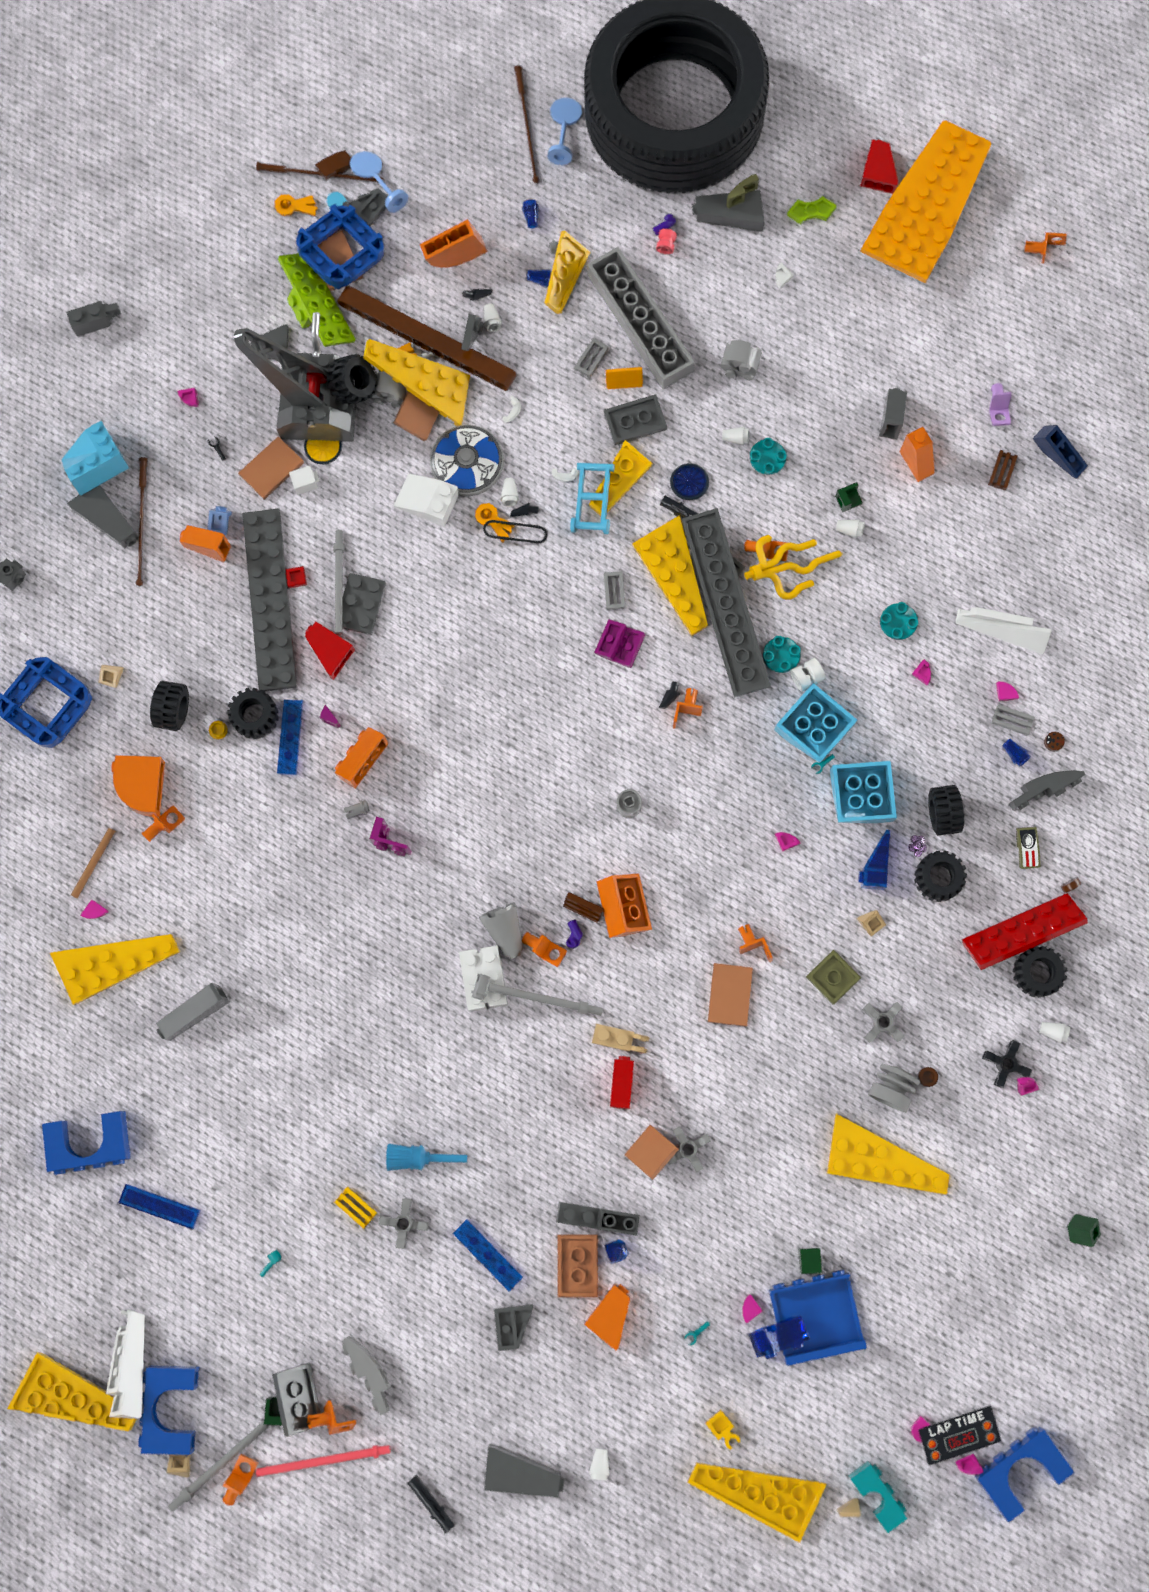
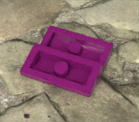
M608 619L594 653L625 667L632 668L645 638V633L629 628L623 623Z

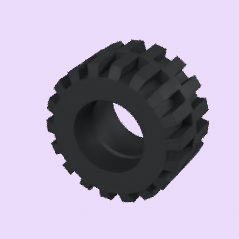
M360 354L338 358L330 364V369L327 371L329 374L326 377L327 381H329L328 389L331 388L332 396H336V400L341 401L343 404L350 405L366 401L373 396L372 394L376 391L375 386L378 384L376 381L378 377L374 372L375 367H372ZM350 373L354 377L355 386L350 381Z
M160 681L157 685L150 705V719L153 727L172 731L180 730L185 722L189 707V692L185 684Z
M246 688L243 693L240 690L237 692L239 694L237 697L233 696L231 698L233 703L229 702L228 704L230 710H227L229 722L239 734L244 735L246 738L258 739V736H261V738L266 737L265 733L268 732L270 734L272 732L271 728H275L277 725L275 721L279 719L277 715L279 711L275 702L263 690L259 691L257 688L250 690ZM261 705L263 713L257 721H244V712L249 706Z
M948 785L930 788L928 795L929 815L936 835L962 833L965 822L964 807L957 786Z
M939 850L928 854L921 860L914 873L916 876L914 881L918 884L916 888L918 891L921 890L923 892L921 895L924 897L928 896V900L941 902L953 898L962 891L963 886L966 884L965 878H967V873L964 872L966 867L965 865L962 866V860L955 858L956 854H948L949 851L944 850L940 852ZM942 866L949 871L951 881L948 886L941 887L932 881L930 877L932 867Z
M1046 946L1033 947L1018 956L1019 959L1015 961L1014 964L1016 966L1013 968V973H1015V976H1013L1014 981L1017 980V987L1022 988V992L1025 994L1029 993L1031 997L1049 996L1059 991V988H1062L1064 985L1063 981L1067 979L1065 972H1068V970L1063 965L1066 963L1065 960H1061L1059 958L1061 954L1059 952L1054 953L1052 948L1046 949ZM1034 961H1041L1049 968L1050 976L1046 983H1039L1031 976L1030 968Z

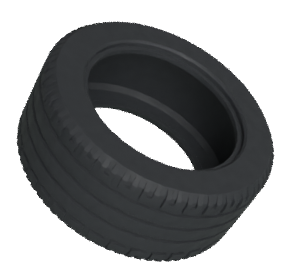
M715 0L636 1L635 4H630L628 8H623L621 12L616 13L615 17H612L601 28L593 41L587 55L584 70L586 127L598 155H601V159L605 164L611 167V170L618 176H622L624 180L629 181L631 184L634 183L638 187H643V189H651V191H658L659 193H690L693 190L706 189L710 185L714 186L716 183L722 182V179L728 178L749 158L754 147L757 145L763 128L769 90V67L762 44H760V39L755 31H752V27L745 20H742L740 15H737L734 10H730L729 7L723 6L722 3H716ZM683 60L701 65L715 74L728 90L731 101L710 122L692 129L668 130L655 127L639 119L625 105L620 93L627 81L642 68L660 61Z

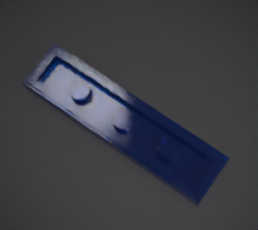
M284 699L277 766V774L297 775L303 700Z
M125 1184L118 1202L119 1204L189 1229H194L201 1211L200 1209L130 1184Z
M468 1219L453 1233L508 1292L523 1278L512 1264Z

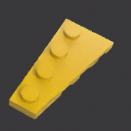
M561 231L544 303L556 314L562 313L590 254V251L566 231Z
M626 440L623 442L619 453H617L612 463L615 465V470L610 474L607 513L652 467V462ZM605 477L595 493H603ZM590 500L589 507L601 516L602 501Z

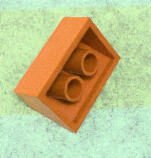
M370 727L361 731L357 738V743L349 747L346 752V758L343 761H339L335 767L336 771L334 773L336 776L354 789L357 788L389 744L385 735Z
M639 873L612 875L596 881L609 938L623 937L652 930Z

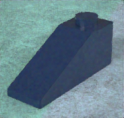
M1058 425L1043 426L1032 438L1046 456L1074 479H1077L1088 467L1087 463Z

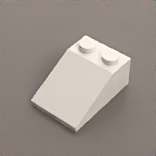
M408 474L394 507L445 527L459 496L458 487L442 480Z

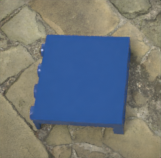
M844 1270L832 1272V1276L824 1277V1274L812 1276L813 1280L805 1282L804 1278L792 1281V1285L785 1286L784 1283L772 1285L773 1289H769L783 1356L787 1366L867 1349L866 1341L862 1335L849 1273H844Z

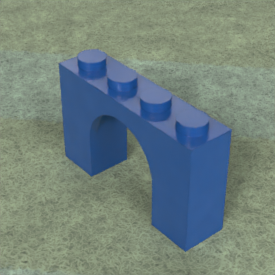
M117 1111L101 1114L103 1141L98 1151L89 1157H81L72 1150L69 1143L67 1121L42 1124L47 1172H54V1175L65 1174L66 1169L73 1168V1172L86 1170L85 1166L93 1165V1169L105 1167V1163L113 1162V1165L125 1164V1160L131 1159L126 1112Z
M149 1366L143 1372L145 1392L142 1393V1405H144L140 1418L142 1435L139 1436L138 1440L141 1454L190 1455L194 1452L196 1430H172L165 1427L158 1419L156 1407L160 1396L165 1391L197 1389L199 1367Z
M1033 1427L1028 1430L1027 1436L1021 1441L1017 1439L1012 1442L1008 1451L995 1455L992 1463L981 1466L983 1473L974 1476L1008 1523L1025 1511L1011 1491L1008 1483L1009 1471L1015 1462L1023 1458L1038 1460L1057 1485L1075 1473L1051 1438L1041 1427Z

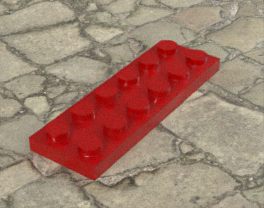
M1066 893L962 939V944L980 970H983L1088 924V919L1069 894Z

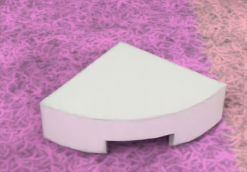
M782 263L777 267L775 274L776 283L781 289L794 276Z

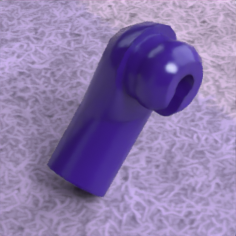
M673 214L665 215V221L652 228L656 236L659 235L660 230L670 229L675 225L676 218Z

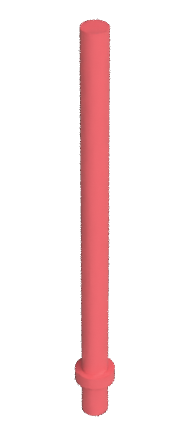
M373 1445L372 1448L256 1468V1476L272 1475L373 1456L374 1458H379V1455L390 1454L391 1449L390 1445L380 1447Z

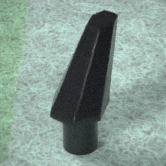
M492 289L464 290L463 297L477 300L491 295L493 291Z
M527 503L512 510L510 517L529 515V513L538 514L539 507L531 506L530 503Z
M673 681L671 683L670 690H666L659 708L666 709L680 695L677 691L678 682Z

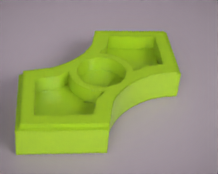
M823 196L813 202H804L797 199L788 210L787 216L800 225L814 218L827 221L836 210L837 205Z

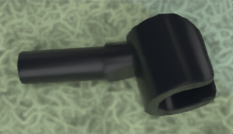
M214 436L217 441L215 445H212L208 439V445L214 447L222 461L226 460L219 446V439Z

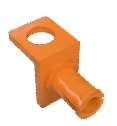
M1046 232L1043 242L1026 240L1024 253H1041L1042 263H1045L1047 244L1066 245L1067 234ZM1058 237V238H1061L1062 240H1058V241H1057V240H1053L1052 238Z
M746 540L744 545L745 551L756 552L755 546L757 541ZM771 540L765 543L763 550L766 559H773L775 548L787 542ZM789 550L785 551L780 561L787 560Z
M687 688L684 703L677 701L673 722L674 729L676 728L678 712L701 716L703 706L695 705L698 690L693 689L691 696L692 688Z
M171 806L160 817L152 814L154 823L142 832V835L151 842L162 830L168 833L172 832L185 820V817L175 806ZM170 813L177 814L178 819L175 823L171 824L167 821V816Z
M746 924L745 929L741 926L738 930L745 944L739 947L740 954L762 946L769 962H773V956L764 937L756 939L750 924Z
M526 932L522 938V943L533 948L532 951L538 957L556 967H559L567 953L566 949L551 942L544 935L538 938ZM555 949L559 950L560 955L558 959H550V952Z
M331 1400L325 1404L323 1408L324 1413L307 1416V1423H311L308 1425L309 1429L326 1425L329 1435L351 1431L356 1425V1420L337 1423Z
M243 1454L239 1455L231 1474L223 1484V1487L227 1488L222 1499L226 1505L233 1506L237 1496L241 1495L246 1489L257 1468V1461ZM242 1462L250 1465L251 1470L249 1472L241 1470L240 1464Z

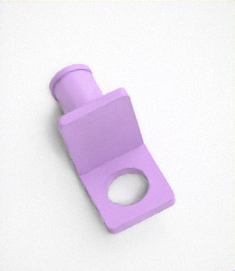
M996 383L991 387L993 394L989 407L991 422L993 426L1010 425L1011 419L1008 408L1012 394L1011 392H1004L1003 385ZM1001 414L1004 415L1006 419L1003 421H999L995 418V416Z

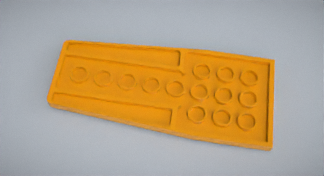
M942 121L886 203L860 252L926 283L953 234L990 150L991 142L949 121Z

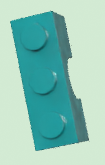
M867 1461L848 1476L862 1497L870 1492L881 1494V1504L872 1512L885 1531L890 1533L908 1519L904 1514L907 1509L900 1500L895 1501L892 1496L895 1493L888 1482L885 1484L880 1479L882 1473L876 1464L871 1465Z

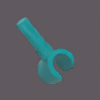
M831 754L820 763H813L811 769L815 765H819L821 769L816 774H820L823 767L834 759L835 756Z
M278 1250L271 1252L267 1256L270 1262L261 1271V1277H264L269 1269L281 1260L282 1257Z
M708 1321L695 1331L686 1333L685 1338L689 1335L694 1337V1341L690 1342L689 1345H694L700 1333L710 1326Z

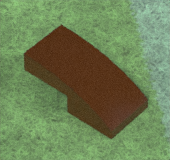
M344 150L322 159L315 164V167L327 181L338 172L343 174L349 170L352 158Z

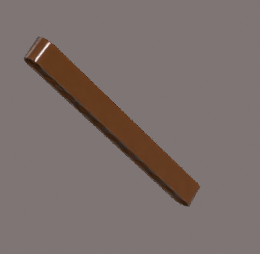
M347 285L337 300V303L344 309L428 352H432L445 361L504 391L509 390L517 377V373L513 369L472 348L469 351L462 350V343L351 286Z

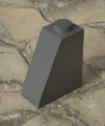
M899 388L888 390L879 437L897 440L903 426L907 392Z

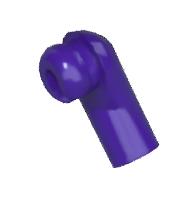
M576 919L567 923L571 934L566 940V945L573 949L579 946L583 937Z

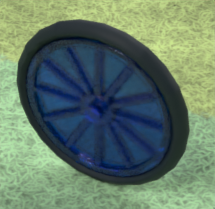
M693 463L682 464L673 471L670 478V486L677 497L692 501L706 493L709 486V478L706 471L699 465Z

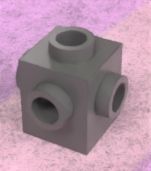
M7 558L0 562V583L13 591L24 580L26 573L22 570L23 566L16 560L11 562Z

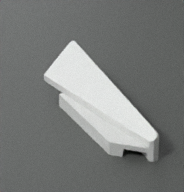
M978 607L971 608V611L958 609L956 624L1040 654H1044L1051 634V629L1033 627L1034 618Z
M130 1311L126 1326H120L116 1334L106 1391L108 1395H115L109 1417L138 1419L142 1416L145 1316L140 1313Z

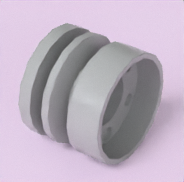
M882 1063L880 1069L887 1073V1075L877 1073L876 1076L884 1082L883 1084L873 1083L868 1095L891 1108L907 1113L912 1100L905 1093L915 1094L916 1090L909 1086V1084L919 1086L920 1081L902 1068Z

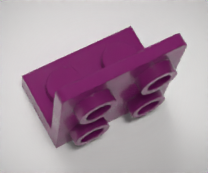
M376 816L369 838L373 845L376 846V849L381 851L390 849L394 851V854L403 857L406 854L411 855L412 851L408 845L387 840L390 828H387L388 824L384 818Z

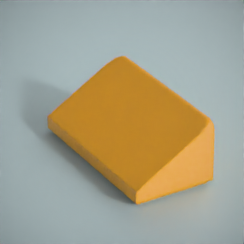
M642 367L606 369V388L608 390L643 386Z

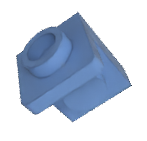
M216 506V508L209 510L207 530L227 535L229 516L232 515V511H227V507Z

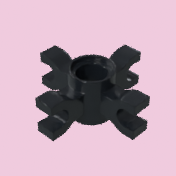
M1014 1040L1010 1041L1004 1056L984 1051L982 1059L996 1064L999 1070L993 1084L994 1086L1004 1088L1007 1076L1011 1072H1015L1023 1077H1030L1032 1069L1019 1065L1015 1058L1021 1043ZM1004 1059H1008L1011 1062L1009 1070L1003 1067Z

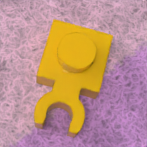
M721 1409L705 1422L718 1440L724 1437L725 1445L729 1450L732 1449L729 1444L731 1438H735L738 1443L741 1442L736 1433H731L730 1430L734 1426Z

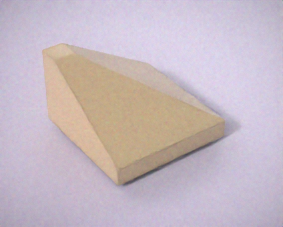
M101 665L98 683L117 688L124 668Z
M877 910L857 918L871 937L886 926Z
M169 1454L167 1473L189 1477L190 1455Z
M853 1498L837 1508L839 1516L860 1517L861 1512L858 1498Z

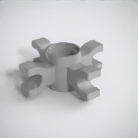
M896 1002L886 1013L880 1014L870 1003L866 1004L862 1011L873 1019L874 1027L864 1038L870 1043L880 1032L886 1031L897 1042L900 1041L905 1035L893 1025V1017L903 1007ZM880 1017L887 1019L888 1026L886 1028L879 1025Z
M680 1126L672 1130L680 1145L679 1150L670 1159L668 1164L670 1165L684 1157L690 1160L696 1173L703 1170L704 1168L696 1154L698 1148L711 1141L708 1134L695 1141L687 1140ZM687 1143L691 1144L694 1148L691 1155H685L682 1151L683 1146Z
M402 1199L401 1215L396 1218L384 1216L379 1218V1225L392 1226L398 1232L396 1248L399 1249L406 1247L407 1232L411 1229L428 1230L429 1222L415 1221L410 1216L412 1199ZM401 1218H406L409 1221L407 1229L400 1228L399 1220Z

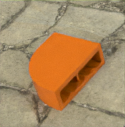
M468 219L419 244L426 261L430 265L440 268L454 267L488 252L481 235Z
M115 755V761L111 765L114 787L120 799L134 812L144 816L152 817L151 815L154 814L160 817L165 761L161 757Z

